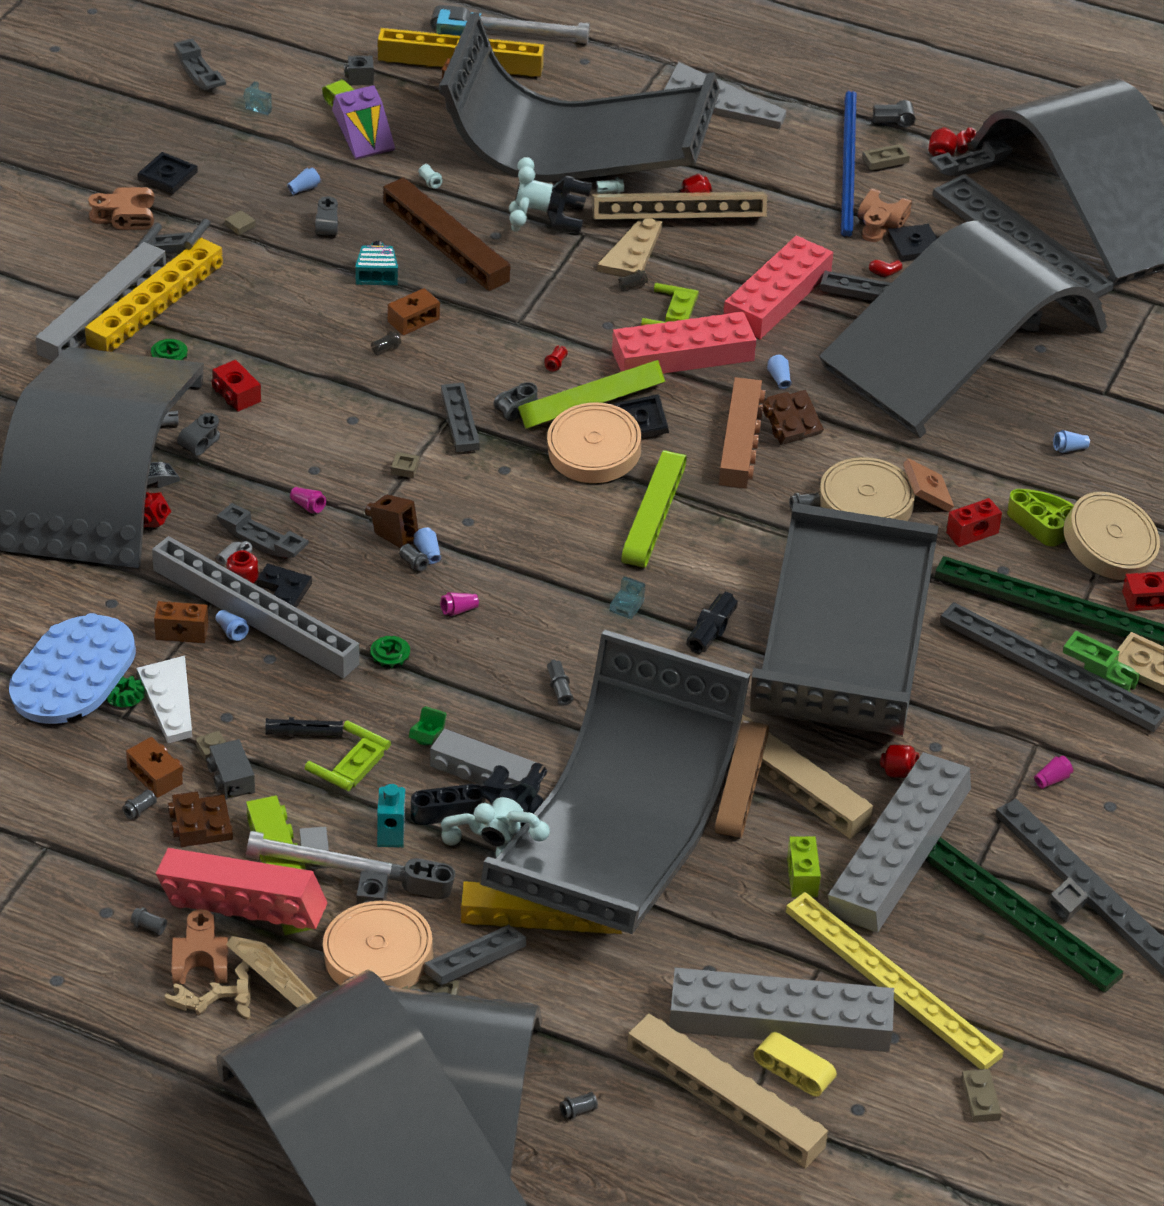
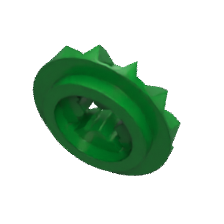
M164 339L152 346L151 357L183 361V359L187 358L188 349L182 341Z
M384 636L373 642L370 655L373 657L374 662H380L382 667L390 665L393 668L395 664L402 666L404 661L409 660L410 646L400 637ZM393 649H395V653L386 655V653H390L391 651H393Z
M122 676L105 700L115 707H131L143 699L145 689L142 686L141 680H135L133 676L129 678Z

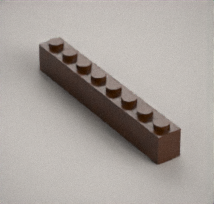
M403 177L383 186V204L486 290L491 291L510 282L511 267L509 262L504 260L493 249L482 242L480 238L470 232L467 227H464L453 216L443 210L440 205H437L414 184Z

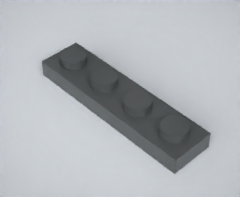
M464 383L441 385V394L456 452L479 450L480 443Z
M507 925L424 964V972L440 985H443L526 947V937L512 926Z

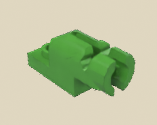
M1075 631L1064 645L1063 653L1085 663V670L1131 692L1130 688L1135 689L1140 675L1132 667L1118 661L1120 651L1078 631Z

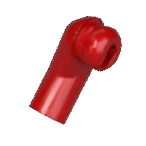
M874 260L869 264V270L882 277H888L903 268L899 260L890 264L881 260Z

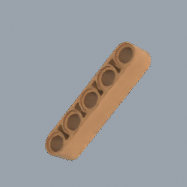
M745 720L741 723L716 819V834L738 838L743 836L768 740V724Z

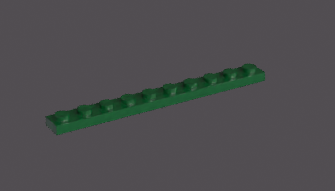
M946 556L942 557L935 571L934 578L1126 638L1133 632L1164 647V624Z
M941 837L938 839L925 859L928 863L1104 993L1122 979L1123 970Z

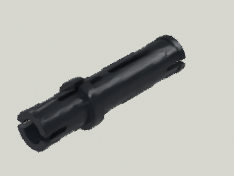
M289 717V719L266 718L265 735L279 734L288 735V737L293 738L294 735L342 737L343 721L294 720V717Z

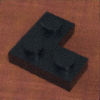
M268 563L257 578V586L275 591L274 596L296 608L312 585V576Z

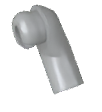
M247 541L233 542L216 556V559L221 565H225L228 557L237 551L244 550L251 553L252 545Z

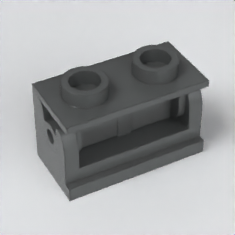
M240 739L209 746L210 757L206 758L208 770L210 773L214 772L215 787L217 791H222V794L225 795V800H228L227 792L232 796L249 792L250 794L255 793V776Z

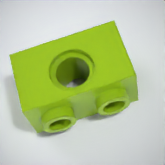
M816 836L789 837L787 863L791 897H799L805 892L811 897H818L821 875Z

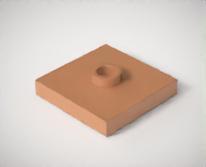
M909 458L903 463L915 496L948 512L954 507L941 474Z

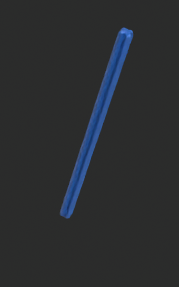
M847 91L845 93L841 235L848 237L853 234L856 133V92Z

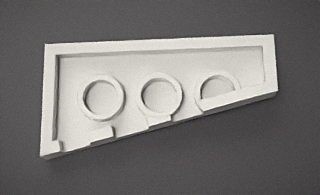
M185 656L137 668V676L142 682L145 694L167 743L191 738L192 727Z

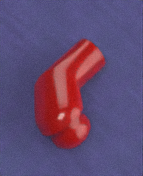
M972 127L956 135V146L959 153L967 152V144L976 136V131Z

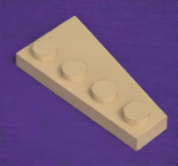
M640 218L597 264V271L640 280L662 229V221L652 218Z
M234 936L227 942L226 945L297 1008L317 998L266 943Z

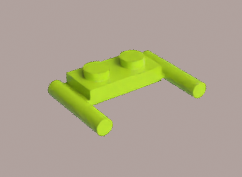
M655 283V292L673 295L665 322L690 319L698 299L699 290ZM642 318L641 326L665 322Z
M347 720L343 725V730L362 738L358 744L342 759L332 772L311 761L305 764L304 769L346 791H350L352 786L355 787L384 756V751L389 749L391 741Z

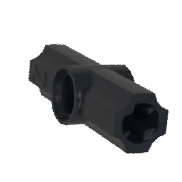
M726 591L719 594L709 609L704 608L701 611L696 627L686 642L691 652L696 654L706 652L716 636L721 637L723 635L728 619L738 605V601L734 598L733 594Z

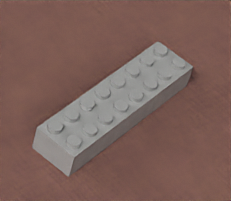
M924 752L921 754L829 892V910L833 915L843 921L877 933L879 932L971 790L970 767Z
M675 967L669 1027L677 1032L765 1040L770 1033L777 1032L800 1044L889 1052L893 1033L894 988Z

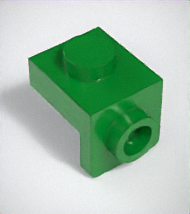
M424 706L421 709L420 720L410 728L408 738L416 740L421 745H433L444 730L447 713Z

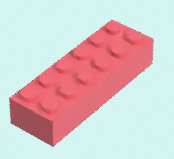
M796 235L725 301L724 314L744 312L754 336L761 340L821 283L825 271L832 270L833 251Z
M744 312L613 330L612 352L620 372L656 360L659 361L663 374L755 360L756 338Z
M168 848L155 873L170 903L177 908L204 909L210 912L221 913L225 916L245 917L252 921L257 919L269 921L276 925L287 924L300 929H316L328 903L314 872L310 870Z

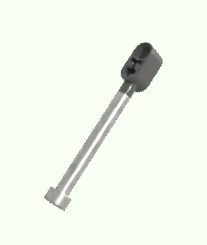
M436 6L431 17L430 26L433 30L437 31L440 9L450 10L449 20L468 21L471 12L464 7ZM481 17L483 26L487 30L577 39V43L588 44L589 23L579 22L578 26Z
M250 831L245 856L248 858L259 860L260 855H266L361 874V871L388 874V879L401 881L402 887L407 892L438 899L448 897L452 891L455 870L448 864L414 858L403 866L263 839L264 833Z

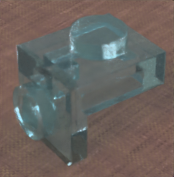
M254 81L244 91L246 109L269 115L272 111L271 93L259 90V83Z

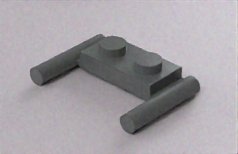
M206 218L203 219L193 233L157 235L161 231L162 226L159 223H155L135 249L145 242L165 250L166 253L175 252L180 254L185 249H191L210 226V221Z

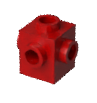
M146 492L143 528H157L165 523V519L171 513V509L161 492Z

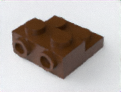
M806 390L789 394L787 391L767 397L763 404V413L769 419L772 425V433L778 439L780 445L821 434L824 430Z
M198 791L172 795V802L168 803L169 817L175 818V822H172V831L174 838L179 837L180 847L233 840L225 795L199 798Z

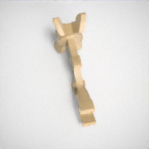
M243 961L235 969V973L239 978L237 979V986H221L218 983L211 982L210 987L212 990L198 998L182 985L174 984V993L177 995L171 996L166 993L164 995L166 1003L171 1007L184 1011L187 1009L196 1010V1014L199 1015L205 1012L207 1006L216 999L237 996L234 999L238 1003L236 1010L243 1018L248 1020L250 1019V1009L248 1006L250 1004L249 981H251V976L246 972L249 971V965Z

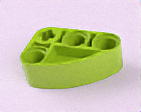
M1014 489L1010 492L1007 515L1044 545L1057 546L1066 541L1064 522L1074 505L1063 498L1042 491Z

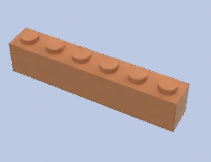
M737 377L734 379L720 467V486L747 489L748 479L753 480L754 466L750 464H755L757 450L753 449L758 448L759 435H755V433L760 434L761 420H757V418L762 419L763 405L759 404H764L766 390H761L762 380Z

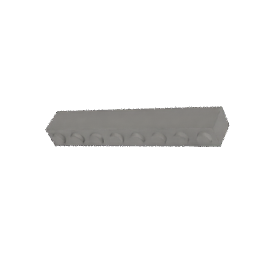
M145 242L134 249L124 260H121L116 267L94 284L84 295L80 296L74 304L68 307L65 312L36 336L37 355L54 361L68 347L78 348L86 341L85 327L166 265L165 250Z

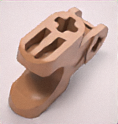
M121 187L115 189L113 194L95 193L88 199L89 206L92 208L89 212V218L97 224L112 223L115 228L120 230L150 229L154 223V216L149 209L154 203V193L147 187Z
M872 188L862 201L858 211V218L864 220L866 224L862 230V237L870 242H878L883 239L889 228L902 227L910 216L912 200L901 198L897 203H885L879 199L881 191Z
M198 909L191 912L187 918L186 938H173V985L185 984L187 973L192 968L198 966L211 969L215 975V983H228V946L226 945L228 937H215L214 916L210 911Z

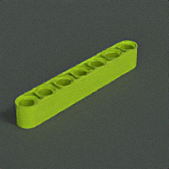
M656 360L518 406L525 429L554 420L560 413L573 406L584 403H604L666 381L659 361Z
M666 450L662 451L625 542L621 558L622 563L646 568L684 473L687 455Z

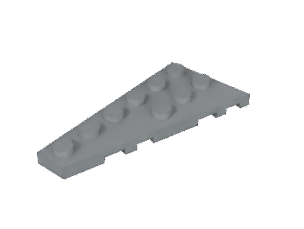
M678 62L664 90L703 85L706 74ZM717 79L720 92L712 114L781 128L786 118V110Z

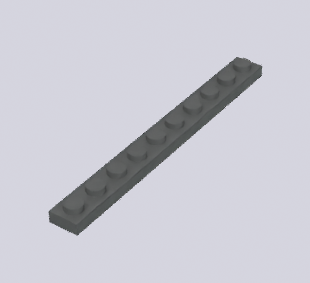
M825 271L820 284V291L874 301L891 283ZM1038 310L1019 328L1038 332L1043 311Z
M955 602L940 617V623L1152 732H1155L1164 721V709Z
M1014 799L997 808L995 816L1063 881L1071 877L1089 895L1086 903L1164 976V937L1018 799Z

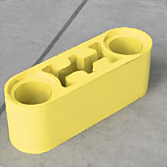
M777 1032L770 1033L754 1051V1057L762 1067L812 1096H820L837 1076V1072L831 1063Z

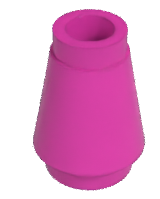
M294 487L290 493V499L310 513H319L325 507L326 497L321 491Z
M448 592L441 597V610L444 615L452 617L478 608L479 599L477 594Z
M1063 755L1060 757L1055 756L1034 776V780L1043 789L1069 779L1070 774L1073 773L1072 764Z

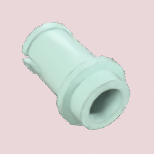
M427 164L419 168L418 173L426 181L428 187L438 188L441 186L442 176L440 173L433 171Z
M617 177L616 180L597 181L598 194H620V192H624L623 179Z

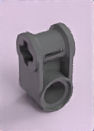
M328 196L319 199L315 235L337 236L338 202L335 198Z
M530 382L521 383L506 392L498 394L494 399L493 405L497 410L504 413V417L508 421H515L521 417L518 406L538 400L537 386Z
M213 413L200 415L198 419L180 432L177 438L178 445L197 456L203 454L206 449L220 438V433L217 430L219 425L218 416Z

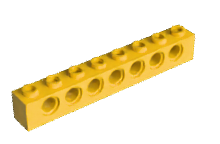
M202 237L198 239L191 249H185L85 327L86 345L100 351L112 352L141 328L148 325L155 317L162 314L169 306L177 302L178 299L191 291L215 270L219 269L223 265L222 247Z

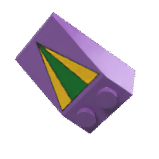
M374 85L335 95L332 111L355 160L395 150L384 107Z

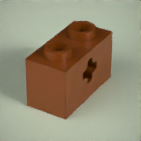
M425 288L388 304V322L403 336L440 319V301Z
M158 601L154 616L155 639L205 643L209 627L208 605Z
M153 737L126 750L127 768L147 789L154 793L156 798L183 784L182 772L184 769L178 759H174L168 753L166 747L163 744H159Z

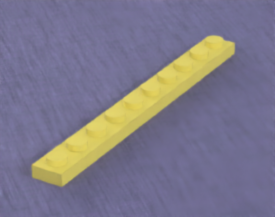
M806 892L786 906V913L876 986L894 988V1000L979 1069H988L1002 1058L1003 1050Z

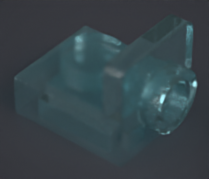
M624 576L621 579L620 591L610 604V612L632 619L644 602L645 584Z

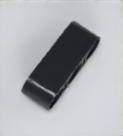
M467 784L416 791L411 796L412 821L419 825L441 823L448 816L465 813L474 815L475 808L479 804L486 803V799L479 791L481 785Z

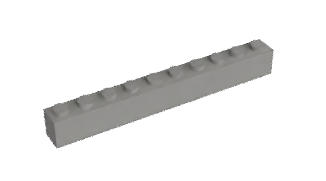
M168 536L152 549L153 570L222 610H227L229 613L245 619L250 626L338 676L345 678L359 665L358 642Z

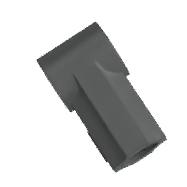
M908 100L899 101L896 105L873 106V123H898L899 126L905 128L915 123L913 104Z

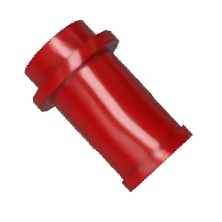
M557 345L551 355L546 356L544 363L547 370L553 372L561 368L562 361L568 355V351L564 346L561 345L559 349V345Z

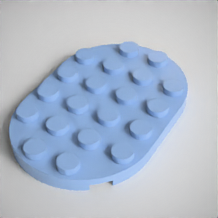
M94 613L71 618L51 626L20 664L10 680L9 693L16 711L29 720L47 724L67 722V718L75 717L79 714L83 717L93 712L105 701L135 658L136 646L131 630L116 618Z

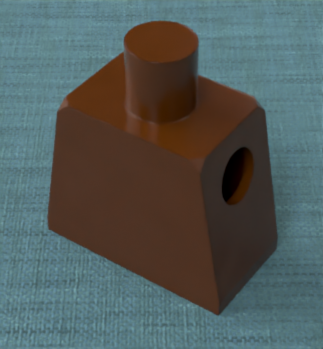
M384 495L375 503L370 502L367 504L365 515L372 518L374 532L378 536L400 549L405 544L411 545L414 543V534L418 531L414 501L392 495Z

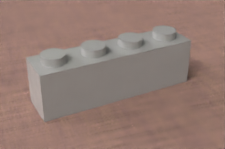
M447 729L441 732L430 748L431 767L482 785L485 780L489 779L494 767L497 765L504 766L509 771V777L504 784H514L525 778L531 766L536 763Z

